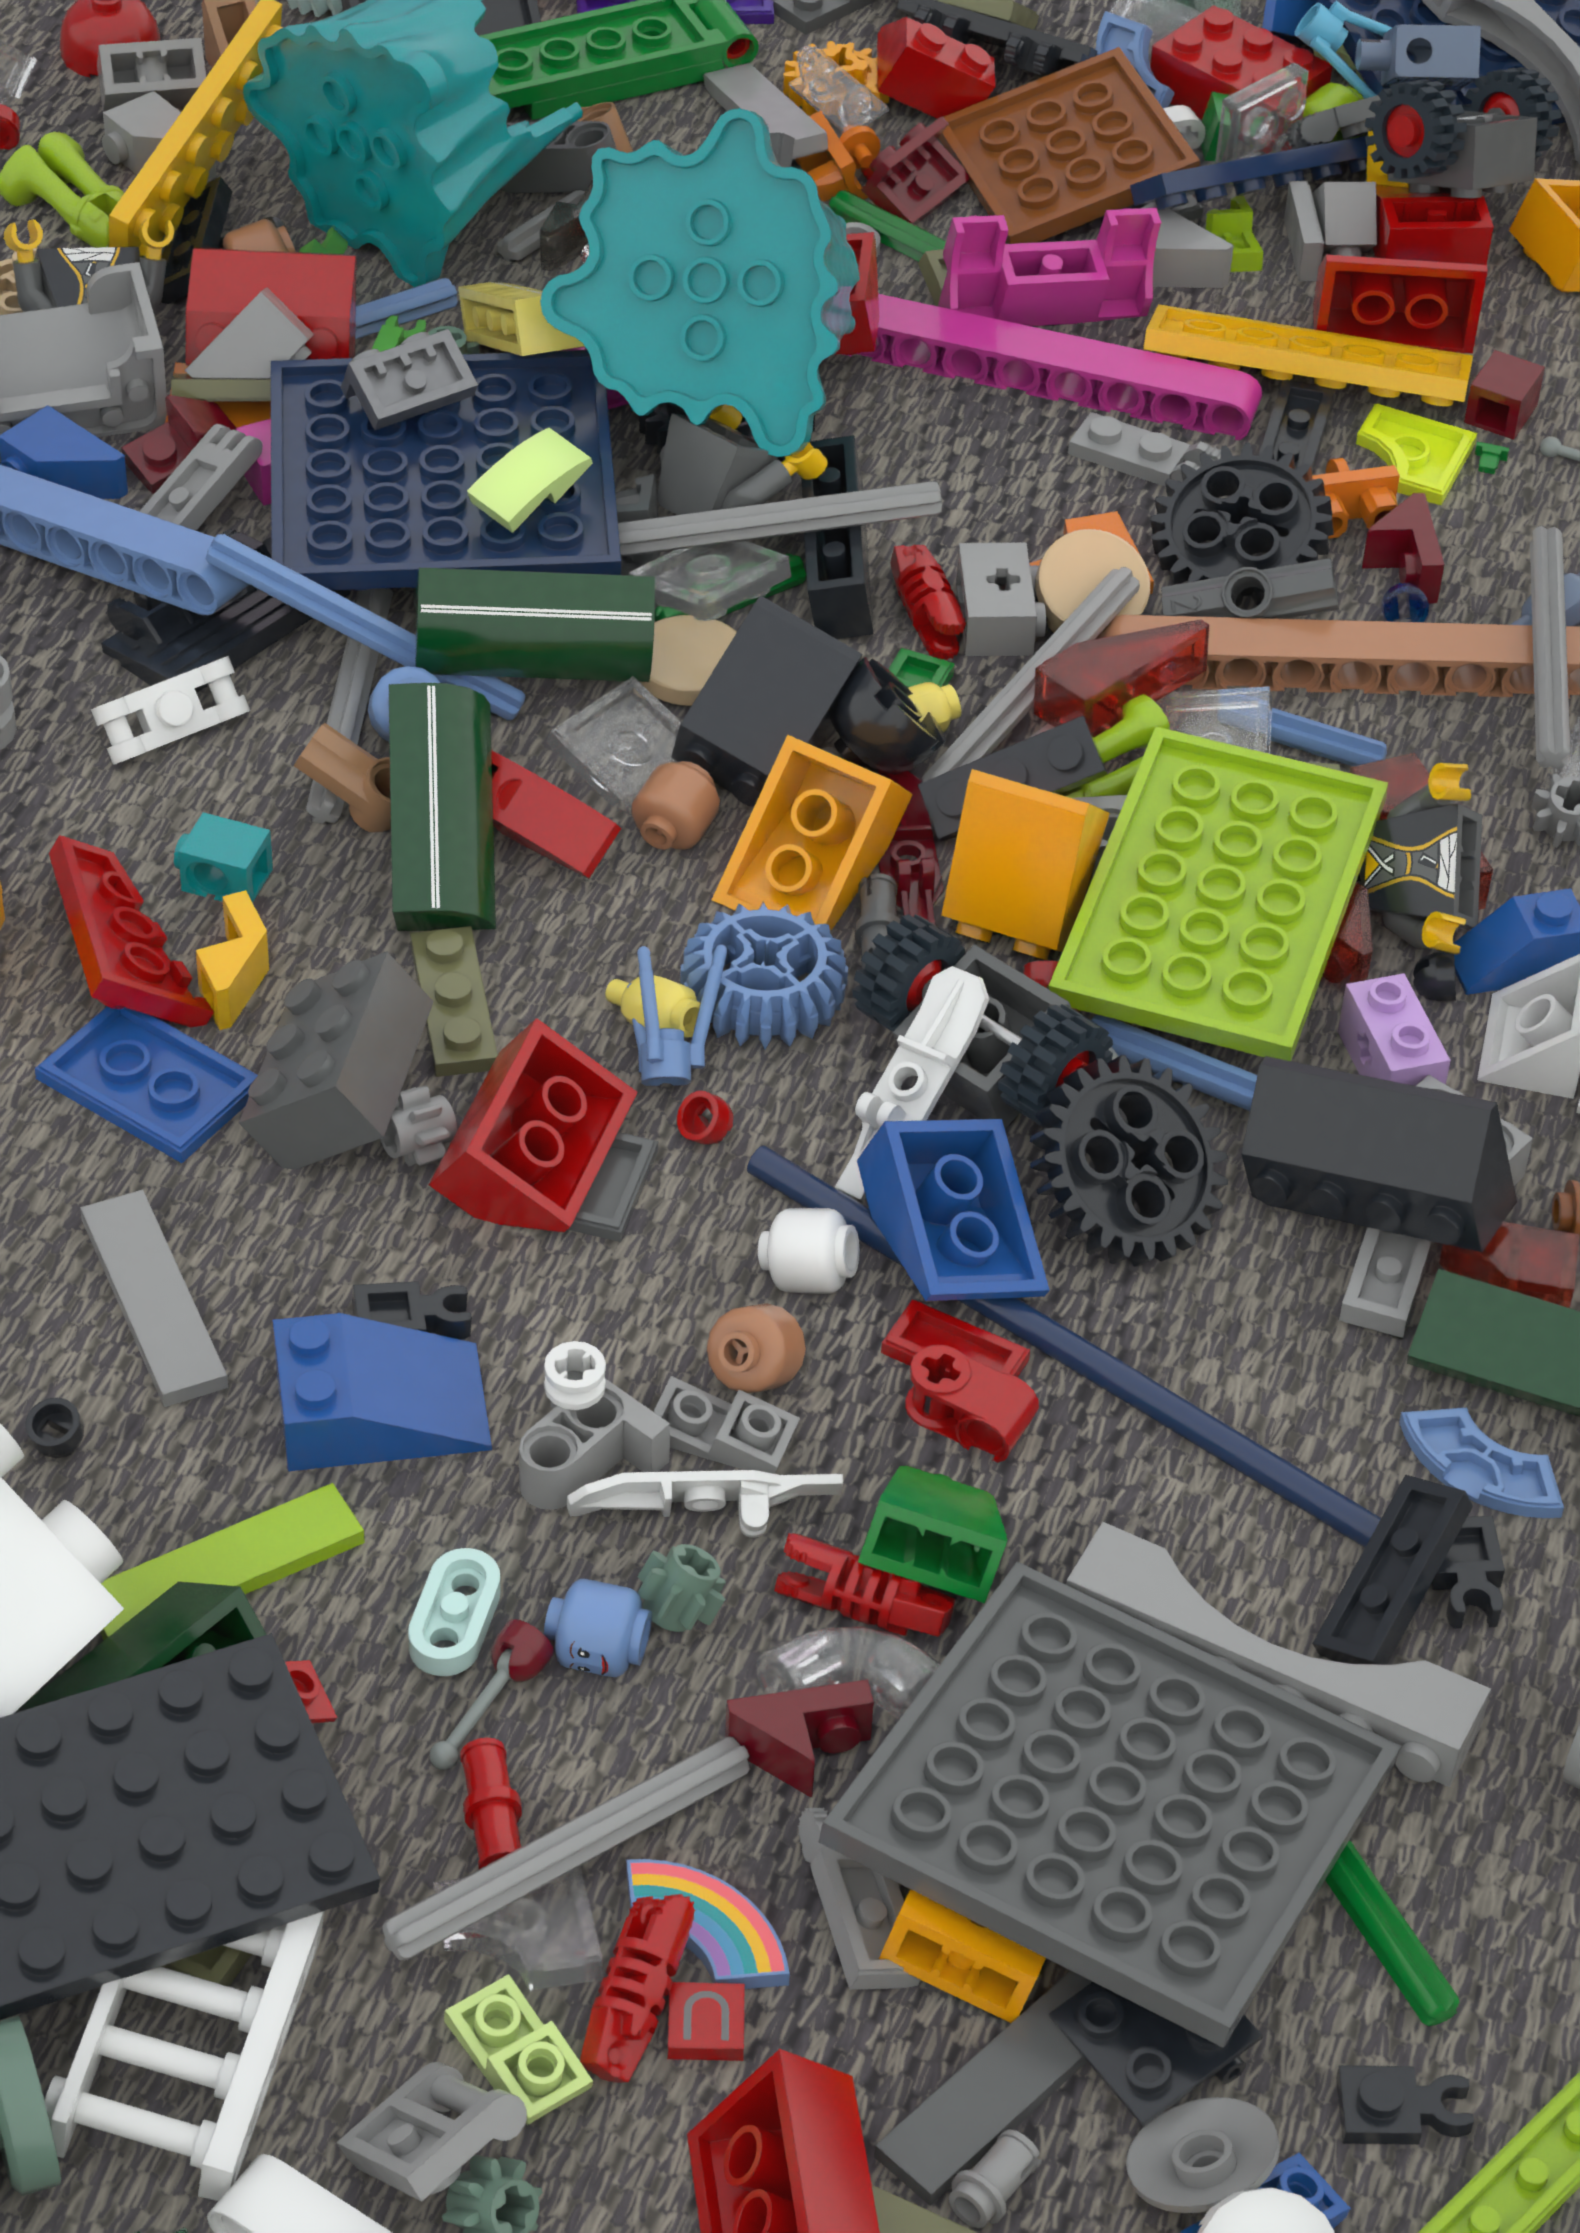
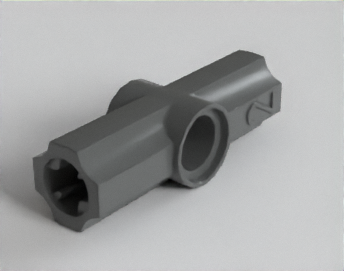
M1331 558L1264 570L1254 567H1242L1234 570L1229 576L1161 587L1164 616L1287 619L1339 610L1337 586ZM1257 587L1265 592L1262 603L1256 608L1243 610L1235 605L1238 594L1246 588Z

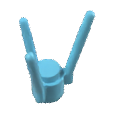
M1335 1L1329 9L1319 2L1313 5L1299 22L1295 30V36L1322 55L1364 99L1376 96L1336 51L1341 47L1348 35V30L1343 27L1344 22L1381 36L1392 27L1354 13L1338 1Z

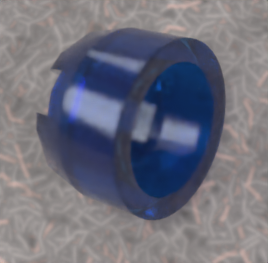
M1400 583L1392 586L1385 593L1381 609L1387 622H1398L1395 619H1400L1397 595L1402 592H1406V603L1411 617L1406 619H1412L1409 622H1424L1429 612V602L1425 594L1417 586L1410 583Z

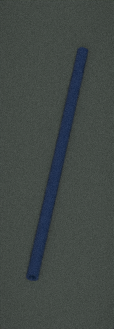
M765 1145L760 1146L753 1153L747 1166L749 1174L805 1208H830L836 1210L843 1215L847 1225L855 1227L861 1242L903 1267L872 1219L868 1207ZM1018 1298L958 1300L1364 1548L1369 1542L1381 1517Z

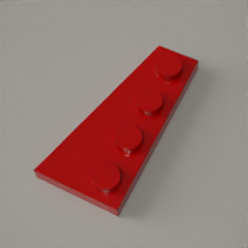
M59 835L49 852V857L91 997L113 1009L125 1007L191 1028L207 1025L214 1013L206 998L196 996L193 998L187 988L193 979L182 961H170L162 947L167 940V936L158 922H153L146 915L139 912L144 900L114 852Z

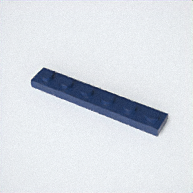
M1367 136L1162 173L1130 185L1134 205L1156 202L1157 210L1162 211L1187 204V196L1190 195L1196 196L1197 203H1204L1227 196V188L1234 187L1236 196H1241L1266 189L1265 181L1273 180L1274 187L1277 189L1289 186V181H1305L1304 174L1311 173L1313 181H1320L1343 174L1342 167L1349 166L1351 174L1367 171L1368 146L1365 139Z

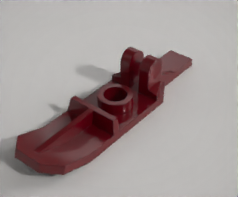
M909 771L896 775L879 772V775L893 780L913 794L887 851L878 862L880 874H886L895 879L897 883L896 905L902 910L903 916L909 914L914 917L916 914L936 925L933 906L944 888L929 813L918 787L921 780ZM912 855L918 859L910 861L909 859H901L899 857Z

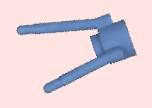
M723 944L717 945L715 948L690 1044L684 1041V1031L672 1028L660 1029L650 950L646 946H641L637 954L645 1027L634 1018L632 1019L638 1048L641 1083L646 1086H658L662 1083L687 1085L691 1083V1068L705 1067L704 1046L723 974L727 948Z

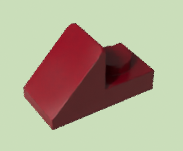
M168 395L165 397L168 422L121 447L122 454L125 455V463L152 494L156 493L213 425L221 424L231 430H236L235 425L216 402Z
M1413 493L1369 529L1362 569L1399 568L1400 583L1402 586H1411L1415 604L1438 603L1445 564L1425 493Z
M868 1679L727 1700L725 1737H734L740 1746H745L749 1753L747 1760L807 1796L813 1797L815 1771L813 1748L820 1747L821 1750L827 1753H841L854 1748L860 1741L871 1740L874 1701Z

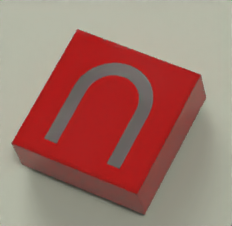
M673 1982L669 1992L668 2059L743 2061L745 1984Z

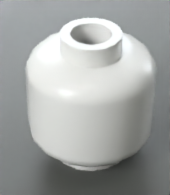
M784 1209L775 1216L770 1231H763L759 1238L758 1259L762 1270L770 1271L775 1286L784 1292L809 1294L835 1293L844 1285L846 1278H852L858 1268L860 1249L857 1231L854 1226L847 1225L843 1215L834 1209Z

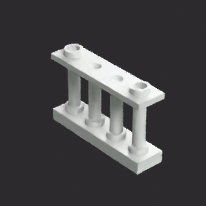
M325 1911L223 1945L262 1957L261 1965L271 1968L264 1989L251 1986L249 1992H245L163 1967H157L124 1979H117L103 1984L68 2077L63 2078L55 2075L44 2100L57 2157L64 2158L76 2124H81L191 2157L190 2165L202 2169L198 2196L219 2201L236 2182L320 1942ZM127 1989L239 2022L238 2030L248 2033L241 2055L228 2052L224 2059L115 2027L114 2023ZM102 2056L214 2088V2097L225 2100L217 2123L204 2119L201 2126H197L89 2094L88 2092Z

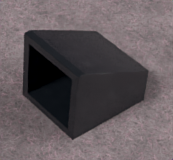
M760 595L681 722L671 758L678 762L686 761L699 765L709 773L714 783L733 793L743 804L754 807L787 735L819 749L823 746L835 729L831 721L832 710L848 680L860 664L863 654Z

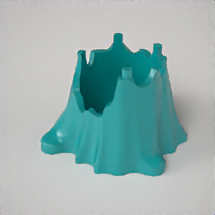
M367 0L320 21L286 26L258 42L257 50L263 67V73L249 80L243 86L244 100L251 114L283 143L289 154L290 166L288 168V176L304 199L309 222L325 233L333 227L348 241V246L354 249H359L365 243H372L377 246L390 262L396 276L413 287L435 281L440 277L449 244L474 215L561 133L583 116L580 105L575 102L565 109L563 107L532 125L528 121H522L507 127V117L510 113L508 103L491 95L488 89L491 78L498 68L496 49L493 43L488 39L479 37L475 32V27L483 19L486 11L485 6L481 2L482 0Z
M737 108L722 114L703 144L690 155H683L659 140L648 142L637 151L629 153L618 151L612 147L598 149L592 156L593 188L579 214L580 225L588 239L589 255L586 262L577 270L569 274L556 276L543 289L540 303L542 313L547 322L584 344L589 351L593 373L597 380L606 388L616 390L623 395L638 416H648L660 404L670 402L683 408L689 420L697 426L705 424L713 410L718 406L730 405L740 411L745 417L758 447L769 451L768 455L784 457L796 455L804 450L811 438L814 415L821 411L826 404V395L819 375V364L822 360L836 354L840 349L842 336L851 333L856 325L855 319L852 316L849 297L853 286L860 278L855 253L846 240L845 220L841 216L836 215L828 205L819 200L817 186L809 174L801 169L793 167L783 168L779 165L772 149L769 127L764 118L753 111Z

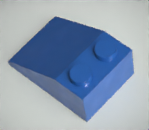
M1002 1119L884 1121L857 1159V1164L871 1217L924 1300L945 1301L1045 1297L1050 1290Z
M343 1313L273 1320L276 1371L288 1471L492 1450L476 1343Z

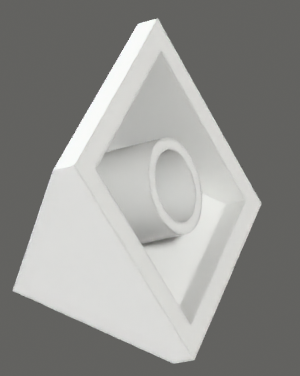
M1580 954L1492 993L1478 1081L1574 1099L1580 1074Z

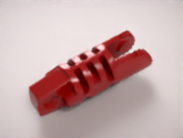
M925 545L895 546L890 565L896 590L915 630L918 632L930 656L948 660V658L953 659L954 655L957 656L960 649L956 635L963 633L966 622L961 606L943 569Z
M788 1533L784 1548L786 1556L829 1574L827 1580L824 1581L812 1576H806L804 1573L782 1572V1574H778L774 1589L778 1594L831 1612L838 1610L842 1616L868 1625L878 1624L880 1629L906 1636L908 1629L939 1637L948 1628L955 1605L954 1598L922 1586L920 1582L858 1563L859 1556L854 1555L853 1552L800 1534Z
M683 1894L664 1896L663 1900L653 1899V1896L637 1898L636 1902H633L632 1908L629 1909V1916L626 1917L613 1950L615 1957L610 1958L606 1969L608 1976L603 1978L598 1990L601 1996L595 1998L580 2056V2062L583 2067L597 2075L600 2079L615 2083H628L659 2022L656 2016L661 2015L666 2002L663 1997L668 1996L673 1983L670 1977L676 1975L689 1938L690 1928H692V1923L695 1919L694 1912L696 1909L693 1907L694 1902L690 1901V1896L683 1897Z

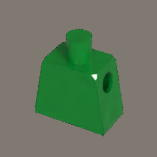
M899 1466L879 1498L858 1558V1563L985 1603L1007 1544V1535L995 1498L987 1491L953 1481L946 1475L932 1474L910 1466Z

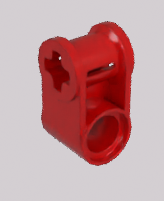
M931 1345L923 1348L914 1355L911 1362L910 1377L914 1386L908 1391L905 1399L906 1412L911 1420L924 1428L960 1443L965 1449L969 1450L971 1446L995 1455L993 1461L997 1463L1006 1460L1039 1409V1399L1034 1390L1018 1377L1001 1373L965 1356L955 1348L945 1345ZM946 1365L951 1369L949 1379L944 1378ZM926 1396L931 1398L929 1413L924 1411Z

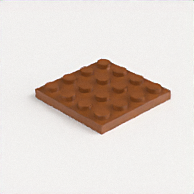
M1120 47L947 115L943 118L949 125L939 137L945 149L966 170L970 178L968 184L989 216L1004 215L1009 230L1006 239L1007 244L1038 243L1072 228L1082 226L1087 222L1104 216L1106 210H1119L1133 205L1134 201L1130 185L1162 173L1201 166L1197 155Z

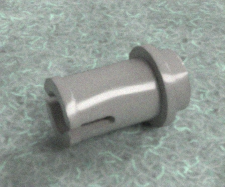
M1011 2129L1003 2131L998 2137L997 2142L971 2171H960L952 2180L949 2204L954 2213L963 2222L974 2228H983L987 2223H998L1006 2213L1005 2202L1027 2177L1034 2173L1042 2164L1041 2160L1037 2158L1040 2153L1034 2143L1018 2131Z

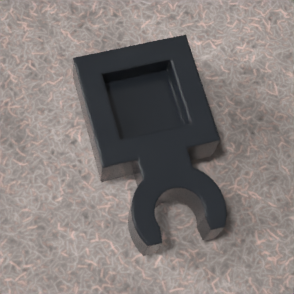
M419 1281L353 1285L352 1307L353 1314L356 1317L435 1333L455 1339H465L471 1336L472 1316L471 1312H466L467 1287L449 1285L436 1290L433 1294L421 1295Z
M1493 1516L1467 1517L1431 1583L1433 1590L1452 1589L1446 1616L1453 1629L1462 1628L1466 1612L1465 1606L1469 1605L1477 1606L1484 1610L1489 1627L1498 1626L1503 1607V1597L1498 1588L1502 1585L1505 1568Z
M1339 2065L1336 2081L1343 2144L1419 2145L1422 2135L1421 2125H1430L1438 2133L1449 2137H1461L1471 2133L1474 2123L1473 2114L1452 2113L1442 2105V2101L1445 2099H1466L1470 2087L1469 2079L1458 2075H1445L1435 2079L1430 2086H1416L1414 2066Z

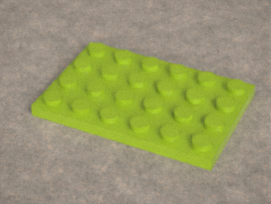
M1155 726L1049 984V990L1067 1000L1071 1008L1261 1057L1267 1056L1291 1061L1372 840L1376 822L1379 820L1384 807L1388 782Z

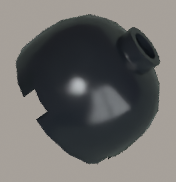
M867 657L860 661L832 710V725L840 736L834 743V746L845 760L858 766L866 763L880 773L896 775L912 770L930 758L947 741L944 732L930 712H928L922 722L919 720L922 714L908 697V695L913 694L909 688L874 659L868 661Z

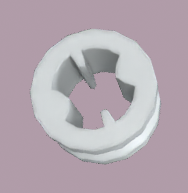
M571 1341L554 1347L546 1356L544 1364L546 1375L544 1388L547 1397L555 1405L569 1410L586 1409L598 1403L604 1395L606 1386V1362L603 1354L596 1347L586 1342ZM568 1372H583L582 1379L568 1380Z

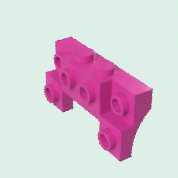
M1157 208L1106 210L1097 240L1005 244L1009 230L1004 215L953 217L943 251L947 274L938 307L1027 326L1077 324L1147 316L1153 300V264L1157 237L1161 226Z

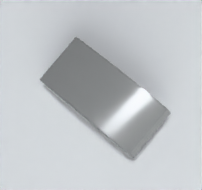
M673 1376L670 1377L654 1409V1413L670 1423V1448L742 1470H757L775 1474L800 1419L742 1390H738L731 1404Z

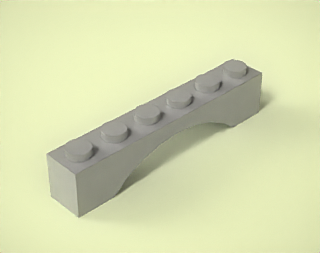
M1422 0L1442 22L1451 25L1481 26L1482 38L1492 42L1516 58L1528 70L1534 69L1540 72L1538 78H1547L1552 83L1546 90L1548 92H1557L1559 100L1555 102L1566 120L1573 140L1575 160L1580 164V47L1534 0Z
M1102 1522L1067 1579V1586L1401 1745L1395 1764L1403 1775L1414 1781L1430 1782L1434 1780L1450 1787L1482 1727L1491 1688L1426 1660L1393 1665L1347 1664L1309 1657L1271 1644L1237 1626L1208 1604L1182 1576L1165 1548L1105 1522Z

